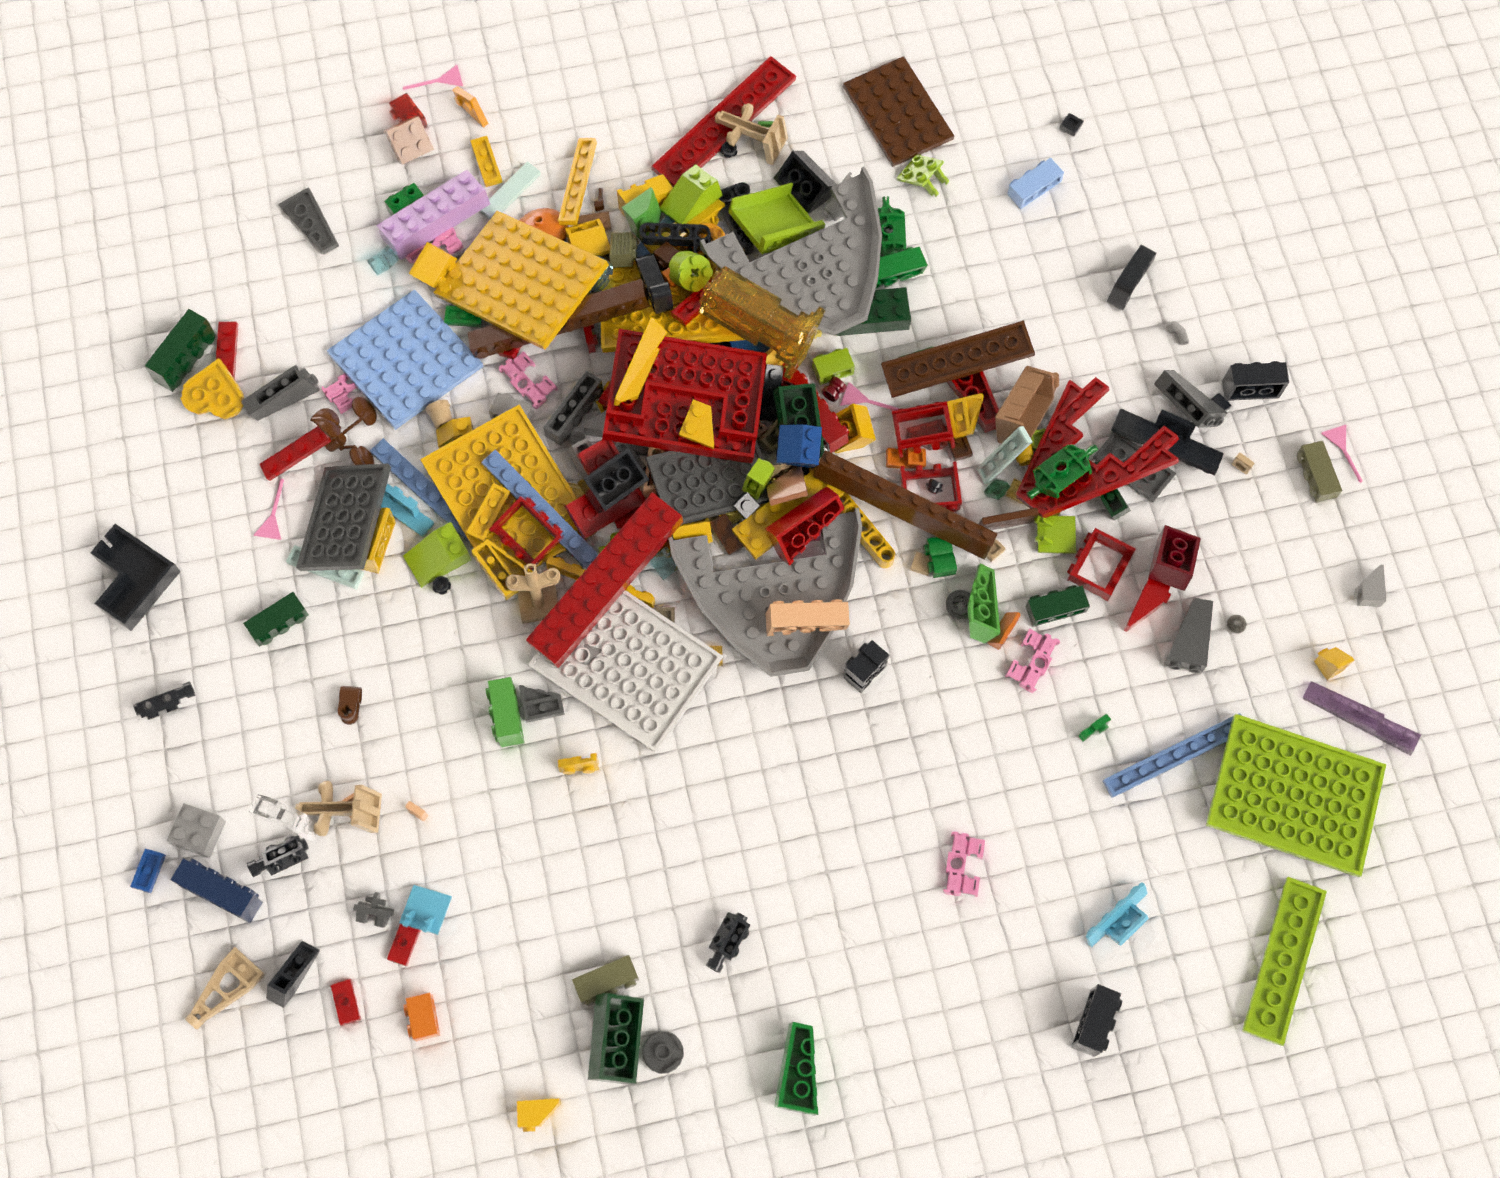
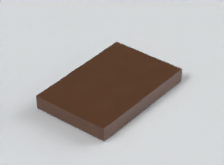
M1031 508L982 517L978 524L992 531L1033 523L1039 512L1038 508Z

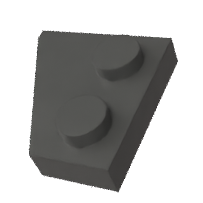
M519 685L526 723L565 715L561 694L548 693L541 689H532Z

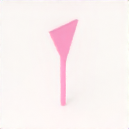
M458 65L437 79L404 86L403 90L436 82L463 87Z
M850 382L840 406L851 405L852 403H870L894 411L900 409L869 400Z
M1346 425L1322 432L1321 434L1343 451L1354 474L1361 483L1363 480L1346 450Z
M283 478L280 479L272 513L256 531L254 536L281 540L275 513L284 483Z

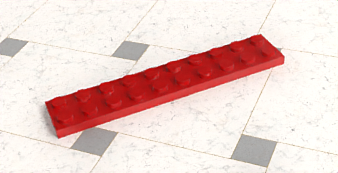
M770 56L651 166L652 170L657 175L663 174L671 186L674 187L682 174L694 165L702 168L720 151L724 142H726L728 132L733 131V129L715 122L717 112L724 111L741 118L743 115L741 113L743 105L750 103L753 105V113L749 121H753L796 80V75Z

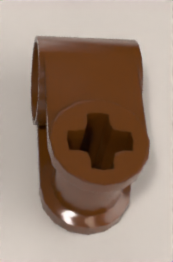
M340 687L337 711L342 722L346 725H352L358 720L362 701V687Z

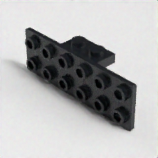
M1120 409L1111 431L1144 445L1165 426L1178 435L1179 438L1168 450L1188 466H1193L1207 474L1216 475L1224 453L1191 439L1190 437L1196 426L1193 422L1162 409L1154 423L1124 409Z

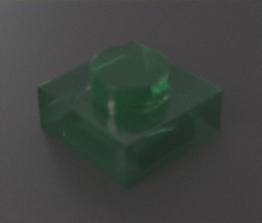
M994 479L983 492L987 497L999 500L1005 495L1010 485L1007 481Z

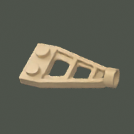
M234 947L219 963L191 1013L185 1020L198 1030L205 1021L250 992L266 974ZM226 973H232L240 981V985L229 993H225L220 989V982ZM213 991H216L222 996V1001L214 1008H209L206 1006L205 1001ZM196 1014H200L201 1018L198 1019Z

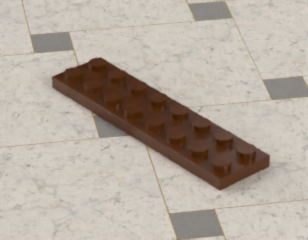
M1023 320L881 363V367L891 398L1026 359L1035 356V351Z

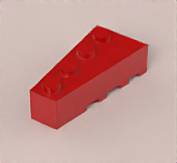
M984 372L948 381V385L958 398L980 393L984 395L977 423L985 433L996 430L995 416L999 408Z
M826 486L766 527L765 530L778 557L790 566L794 562V557L798 553H803L806 549L805 546L812 539L815 540L820 535V530L824 526H828L844 510V506L839 495Z

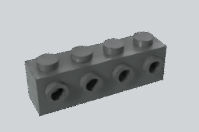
M586 370L544 425V433L547 438L560 446L569 439L574 427L580 425L583 415L592 409L593 402L603 394L604 390L600 378Z

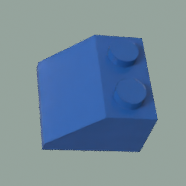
M780 425L776 463L808 468L818 466L822 427Z

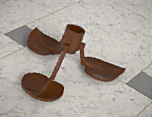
M359 396L353 399L352 409L359 419L342 432L338 415L329 408H323L311 417L310 421L314 422L329 436L331 442L325 445L328 451L334 452L337 449H340V451L351 449L349 454L355 465L374 464L372 454L364 446H359L358 448L356 445L344 446L347 441L344 434L362 420L367 426L373 425L377 420L376 410L366 398Z

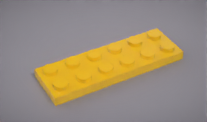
M815 468L804 476L808 496L772 506L768 502L732 528V532L756 560L774 547L765 530L766 527L826 486L836 492L840 498L845 495V492L813 477Z

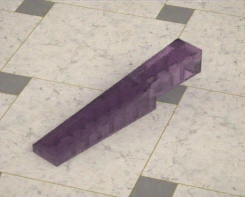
M1310 681L1302 698L1410 756L1422 735L1384 718L1385 714L1313 681Z

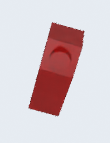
M1148 578L1124 631L1128 632L1157 611L1163 603L1167 604L1171 593H1169L1171 586Z

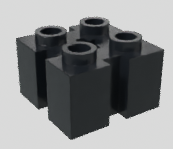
M873 640L868 644L865 642L859 648V654L855 658L853 656L850 657L845 663L846 668L844 671L846 673L844 674V679L860 693L886 668L887 660L889 659V654Z

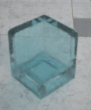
M389 245L376 252L367 262L377 276L390 269L399 259Z
M667 546L656 553L650 561L662 580L678 570L671 551Z

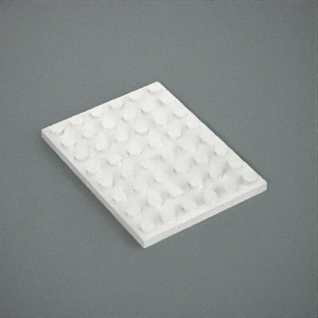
M625 590L559 668L538 651L528 666L657 753L723 659V656ZM585 644L602 649V652L587 665L583 664L590 658V651L584 647ZM584 650L588 652V657L583 660Z

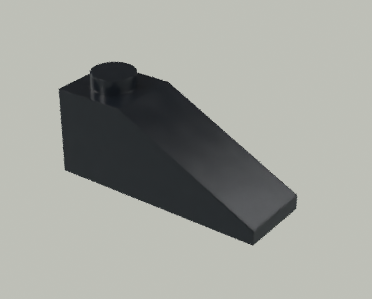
M301 941L268 983L266 999L284 1008L296 993L320 950Z

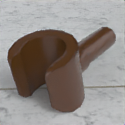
M599 188L598 200L593 201L596 212L605 209L603 188Z

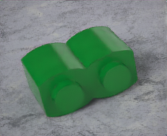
M938 537L927 538L926 543L923 545V552L925 556L929 555L930 562H927L928 572L932 573L933 578L956 575L957 564L952 544Z

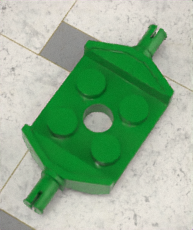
M885 196L882 197L883 206L878 208L882 231L881 257L887 256L893 251L901 252L907 248L905 212L900 208L891 207L889 196L886 198ZM885 227H890L893 231L891 233H886L883 231V229Z
M1072 444L1063 447L1033 470L1036 483L1035 487L1026 493L1027 496L1032 500L1039 493H1043L1058 499L1060 497L1059 493L1086 472L1092 473L1088 458L1098 451L1097 446L1092 444L1086 450ZM1061 465L1066 466L1063 471L1057 470V467Z

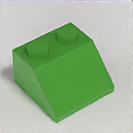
M651 187L622 207L630 230L639 240V229L642 224L659 223L662 212Z

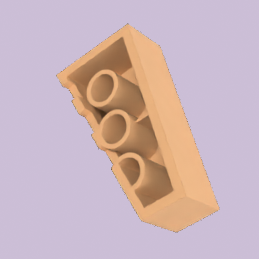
M840 599L832 600L831 602L814 600L811 603H804L802 600L793 601L792 603L775 601L769 605L765 614L767 636H774V632L790 635L796 632V630H800L803 633H811L816 631V628H819L821 632L847 630L850 625L848 602H842Z

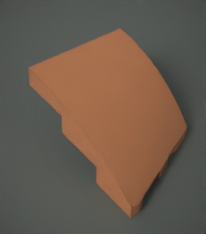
M794 466L767 485L771 506L808 496L801 466Z

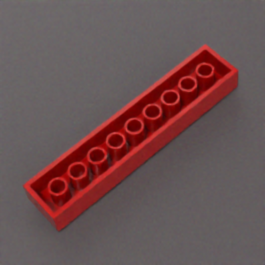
M652 492L527 637V643L559 668L683 523L682 515Z

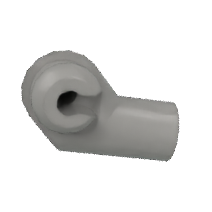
M1172 321L1171 324L1166 326L1169 333L1176 332L1178 334L1181 345L1189 343L1186 329L1178 322Z

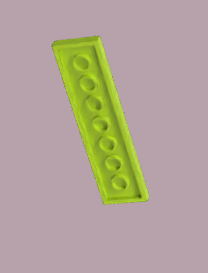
M1291 877L1285 879L1242 1032L1279 1046H1284L1326 897V890Z

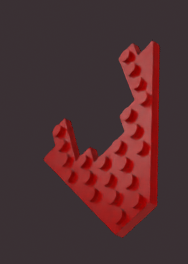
M1097 377L1092 379L1083 389L1069 380L1016 492V497L1030 509L1038 508L1039 516L1047 518L1179 462L1178 457L1168 450L1179 440L1178 435L1163 426L1124 463L1111 453L1097 465L1089 460L1092 473L1086 472L1059 493L1060 497L1058 499L1039 493L1031 500L1026 493L1035 487L1036 480L1033 470L1066 445H1075L1084 437L1083 432L1073 426V424L1110 391L1109 386ZM1061 465L1057 467V470L1063 471L1066 466Z

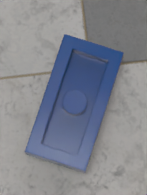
M145 848L130 887L151 894L166 855Z

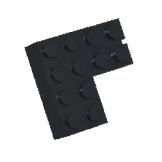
M115 523L104 536L112 547L110 548L103 540H100L90 552L98 562L118 575L94 604L109 617L132 631L181 571L173 562Z

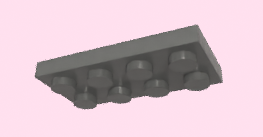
M1113 432L1093 456V460L1101 461L1111 453L1124 463L1140 447L1130 439ZM1168 467L1128 485L1154 503L1175 477L1176 472Z

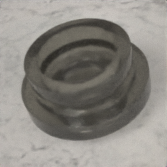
M1232 615L1227 620V628L1232 633L1239 634L1246 629V620L1241 615ZM1234 621H1238L1240 626H1236Z

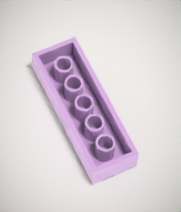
M465 170L379 223L377 227L386 244L402 260L411 252L426 245L427 242H431L435 237L490 205L486 190L468 170Z

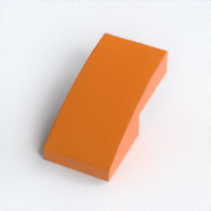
M913 447L906 450L902 449V458L899 457L898 449H886V468L900 469V466H904L905 469H913L917 465H922L923 468L926 467V449L921 448V453L919 454L914 453Z

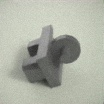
M375 892L373 897L366 896L365 902L359 901L353 907V911H356V922L367 923L371 914L376 916L374 925L382 928L387 926L389 918L394 915L395 909L384 907L386 900L380 899L381 894L379 892Z

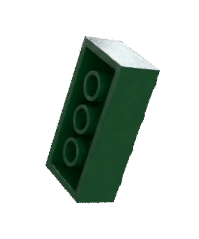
M907 287L875 290L867 320L838 333L837 336L909 330L911 315Z
M191 309L185 312L144 365L154 382L171 392L181 385L186 374L191 372L193 365L203 356L206 348L215 340L216 334L207 318Z
M815 383L781 386L773 391L778 428L780 425L821 427ZM821 434V445H820L819 461H820V459H821V457H822V455H823V453H824V444H823V436H822V434Z
M611 993L596 995L587 1080L617 1084H636L644 998Z

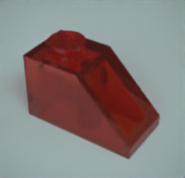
M941 418L906 428L905 437L909 439L947 431ZM948 441L939 442V450L945 448ZM932 444L921 446L928 450H933Z

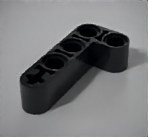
M741 182L721 189L723 196L719 200L725 203V207L720 211L730 233L734 232L745 255H749L754 251V244L743 230H737L740 226L729 214L732 198L743 196L740 193H745L744 195L750 194V186L747 183Z
M644 223L639 229L640 240L645 245H662L667 241L672 246L694 247V252L697 254L701 251L700 240L704 239L706 244L711 241L709 227L702 224ZM668 232L670 236L664 237L662 233ZM687 233L688 236L681 237L680 234ZM701 233L707 235L705 238L698 237ZM702 255L709 261V257H707L706 255Z
M1142 244L1139 246L1117 279L1107 299L1108 303L1124 310L1133 291L1154 261L1157 252Z
M654 254L635 258L637 269L647 289L655 314L673 310L669 284L667 281L664 282Z

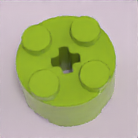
M692 251L676 253L669 263V277L675 285L689 291H700L707 285L713 274L709 261L704 256Z

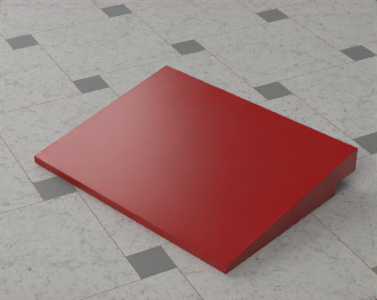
M619 329L602 440L752 464L758 434L767 353L665 336L657 347L659 348V353L638 399L632 401L630 399L615 406L616 394L644 334L643 332ZM693 400L711 406L714 449L679 436Z

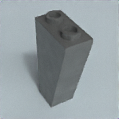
M295 364L241 402L247 414L259 421L320 391L317 384L319 381L313 373L310 374L305 368L302 369Z
M1164 370L1154 383L1198 428L1218 427L1224 422L1227 412L1175 370Z
M1199 598L1192 600L1164 661V666H1169V668L1174 670L1188 669L1192 673L1204 671L1208 661L1213 601Z

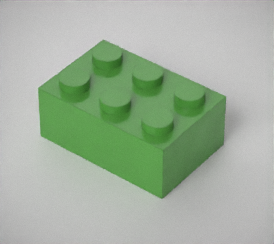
M512 677L488 681L489 687L485 688L487 700L492 705L488 709L492 723H495V725L491 726L495 741L499 742L501 748L524 744L517 693Z

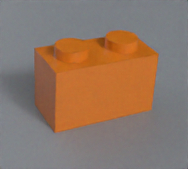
M426 993L406 998V1004L403 1007L405 1016H409L410 1025H407L409 1037H412L417 1042L441 1036L433 994Z

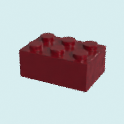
M1164 525L1156 542L1148 578L1185 591L1194 574L1201 538Z

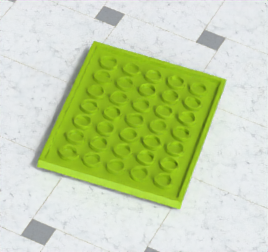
M1235 714L1233 715L1206 826L1356 877H1361L1387 764Z

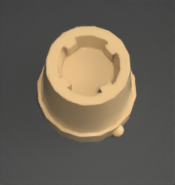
M446 399L435 401L425 408L436 429L452 419L450 404Z

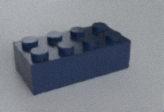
M183 858L170 879L181 888L250 924L263 903L258 898L259 894L246 886L241 888L242 885L238 884L235 880L227 876L225 878V876L210 867L207 869L206 866L193 858L190 861Z

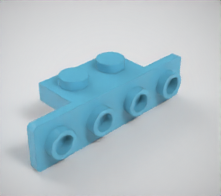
M387 484L381 508H390L396 519L421 537H424L434 525L431 519L420 512L417 506L418 502L410 496L407 498L403 495V491L400 488Z
M1143 882L1138 886H1134L1124 899L1117 902L1115 908L1110 913H1106L1095 927H1091L1088 930L1086 940L1090 947H1093L1105 935L1121 946L1149 919L1148 915L1136 906L1148 894L1146 885Z

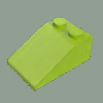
M694 165L682 174L661 205L660 210L677 224L688 223L723 196L718 180L699 166Z
M451 522L434 530L403 555L421 588L433 582L435 578L444 576L472 561L468 550Z

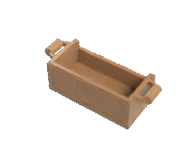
M1030 366L1024 368L995 416L998 443L1002 444L1018 427L1024 426L1029 437L1032 438L1054 400L1056 388L1059 387V374L1057 372L1052 373Z

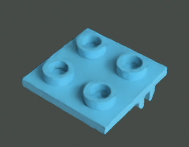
M413 885L399 923L404 927L409 926L422 930L424 933L429 932L438 935L452 896Z

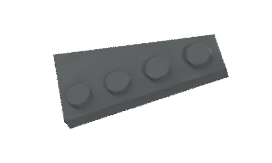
M309 187L278 204L323 254L339 247Z

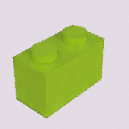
M838 348L831 353L819 354L812 359V368L819 385L829 383L830 379L834 376L841 379L854 374L855 365L847 348Z
M758 458L747 474L742 491L748 492L751 497L758 500L769 484L775 470L772 464Z

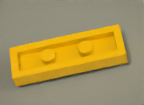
M488 136L470 140L485 187L503 183Z
M493 483L466 534L484 542L490 532L489 528L495 523L510 495V491Z

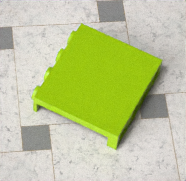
M792 183L731 199L729 214L761 254L776 251L825 228L826 224L824 221L818 220L814 222L791 194Z

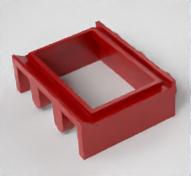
M947 401L892 411L900 458L903 457L902 449L913 447L914 453L919 454L921 453L922 445L932 444L933 450H939V442L949 440L951 448H955ZM945 415L948 432L901 440L898 423Z
M957 461L952 462L951 468H941V464L938 463L933 465V469L923 470L922 465H917L913 471H905L904 466H900L901 487L907 489L906 480L951 477L954 501L936 502V504L952 512L960 510L962 498Z
M520 496L489 530L495 532L501 538V542L515 552L514 555L517 558L522 559L526 564H536L537 566L565 537L561 534L563 530L557 524L552 525L548 521L549 516L541 510L539 512L534 507L536 503L531 498ZM522 506L555 537L535 559L502 528Z
M1094 528L1092 533H1087L1083 541L1086 543L1084 549L1079 548L1075 556L1078 559L1076 564L1071 563L1066 572L1069 574L1067 581L1078 586L1083 585L1084 589L1108 602L1136 548ZM1095 541L1123 555L1106 588L1078 575Z

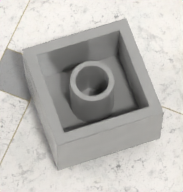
M183 803L167 841L176 847L210 858L226 820L214 813Z

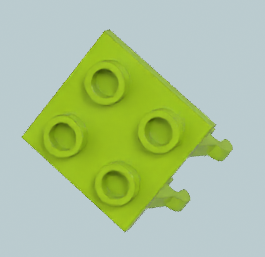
M917 154L896 177L897 181L924 187L931 196L935 195V197L939 195V192L934 188L929 178L934 174L942 184L944 182L946 185L949 183V179L940 168L944 161Z
M1037 516L1034 519V523L1037 524L1035 542H1038V553L1076 554L1075 516H1049L1047 518Z

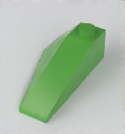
M980 563L977 566L967 607L970 638L984 644L1001 633L995 570Z

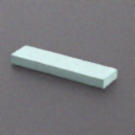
M527 161L489 199L490 205L480 210V212L489 219H491L496 211L503 213L541 175V171Z
M1024 426L1018 427L976 468L984 484L990 483L1032 443Z
M293 546L286 560L287 564L297 566L301 547ZM360 569L308 571L357 590L365 574Z

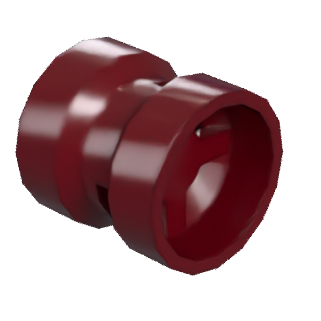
M834 376L830 379L829 385L825 386L821 392L826 399L835 403L839 399L840 393H844L847 389V386L840 378Z

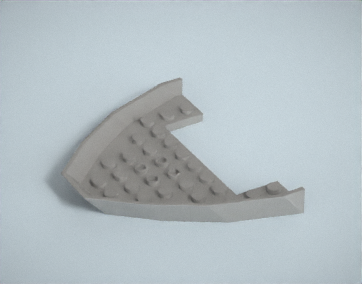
M865 166L861 167L859 175L831 187L830 191L846 219L752 262H749L734 232L707 244L704 239L700 240V250L747 294L792 320L831 335H836L866 321L878 281L882 231L873 181Z
M855 508L854 512L839 514L828 526L822 528L826 554L793 559L794 562L790 566L781 561L713 572L707 535L673 540V537H670L669 544L672 558L700 611L736 650L767 675L774 677L809 671L834 631L821 632L819 628H816V631L811 633H803L800 630H796V632L790 635L774 632V636H767L765 614L769 605L775 601L792 603L797 600H802L804 603H811L814 600L831 602L836 599L847 602L854 585L862 522L859 508Z

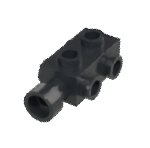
M189 681L182 684L179 688L138 702L133 707L137 716L141 715V718L147 717L150 720L158 717V712L165 709L167 713L179 709L178 704L182 703L180 699L185 697L191 698L196 695ZM167 694L171 696L169 702L165 700ZM147 702H150L152 705L150 709L146 707Z
M299 835L288 836L284 842L278 845H269L265 851L261 852V859L257 861L254 859L248 862V870L253 878L260 875L266 869L271 876L308 859L306 850L309 849L305 838L301 839Z
M728 912L708 947L715 952L713 957L709 958L706 966L711 970L720 973L724 967L722 964L725 959L731 961L732 958L738 955L740 943L749 935L748 929L750 924L746 922L748 918L739 912L736 915Z

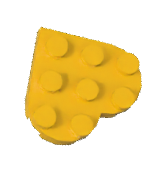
M219 358L188 379L183 385L181 397L183 406L188 411L201 415L211 412L222 419H228L237 416L244 407L241 402L244 399L241 388Z

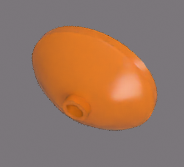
M535 209L525 214L519 220L564 241L567 237L565 228L569 227V225H559L558 218L560 212L555 209Z

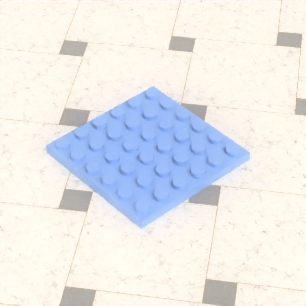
M415 289L327 350V354L355 383V386L395 430L483 367V363L477 357H474L465 343L444 323L443 319Z

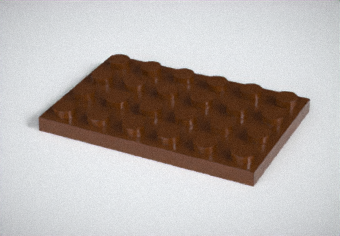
M904 56L843 83L844 90L892 167L914 158L917 154L921 155L954 140L955 135Z

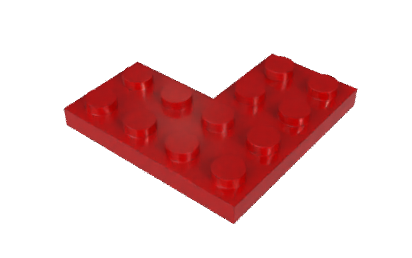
M600 440L576 454L586 473L589 474L619 452L613 441ZM638 487L612 507L599 514L585 494L564 507L580 535L585 539L639 507L646 499Z

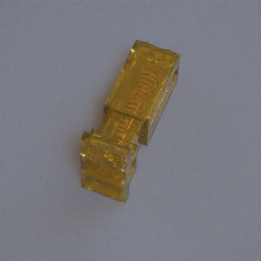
M725 265L720 271L717 270L711 283L709 281L706 283L703 289L705 294L702 295L699 304H701L699 313L755 346L760 341L777 351L775 357L786 363L784 366L786 369L784 377L789 380L807 357L826 311L819 306L816 312L812 311L810 315L803 311L797 315L780 305L781 298Z

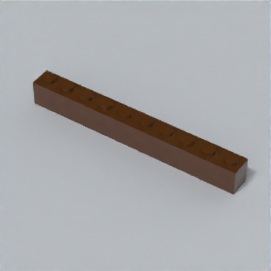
M642 279L585 296L557 335L650 307L647 289ZM495 325L468 332L470 351L478 359L530 344Z
M826 450L813 474V477L985 560L998 533Z

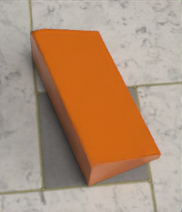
M1005 613L999 622L1001 634L987 643L997 650L1001 649L1017 624L1021 613Z

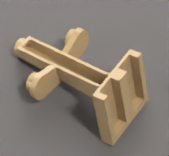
M750 103L743 105L741 111L743 115L741 118L724 111L717 112L715 122L733 129L732 132H728L726 141L730 145L734 146L742 134L763 143L767 164L774 165L788 139L784 116L777 114L771 127L767 128L749 121L753 113V105Z
M527 564L524 566L526 576L512 574L506 579V586L509 590L519 591L518 600L522 624L542 621L558 603L555 584L561 578L560 572L556 568H550L538 574L536 564ZM532 567L534 568V571L532 573H528L527 569Z
M323 781L318 787L322 802H299L295 806V813L297 815L319 816L318 822L314 824V832L319 836H326L328 834L331 816H351V825L369 833H378L382 794L364 785H355L353 801L333 802V785L330 781Z

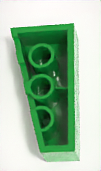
M920 246L915 248L908 247L898 253L893 251L887 256H880L876 289L881 285H884L885 288L897 282V279H900L902 282L923 274L928 264Z
M797 1022L789 1023L774 1108L817 1116L819 1111L817 1107L814 1032L811 1025Z

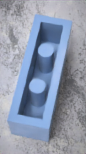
M1052 158L1046 161L1043 160L1033 170L1026 171L1021 178L1014 179L1009 184L1007 195L1022 209L1062 182L1064 171Z

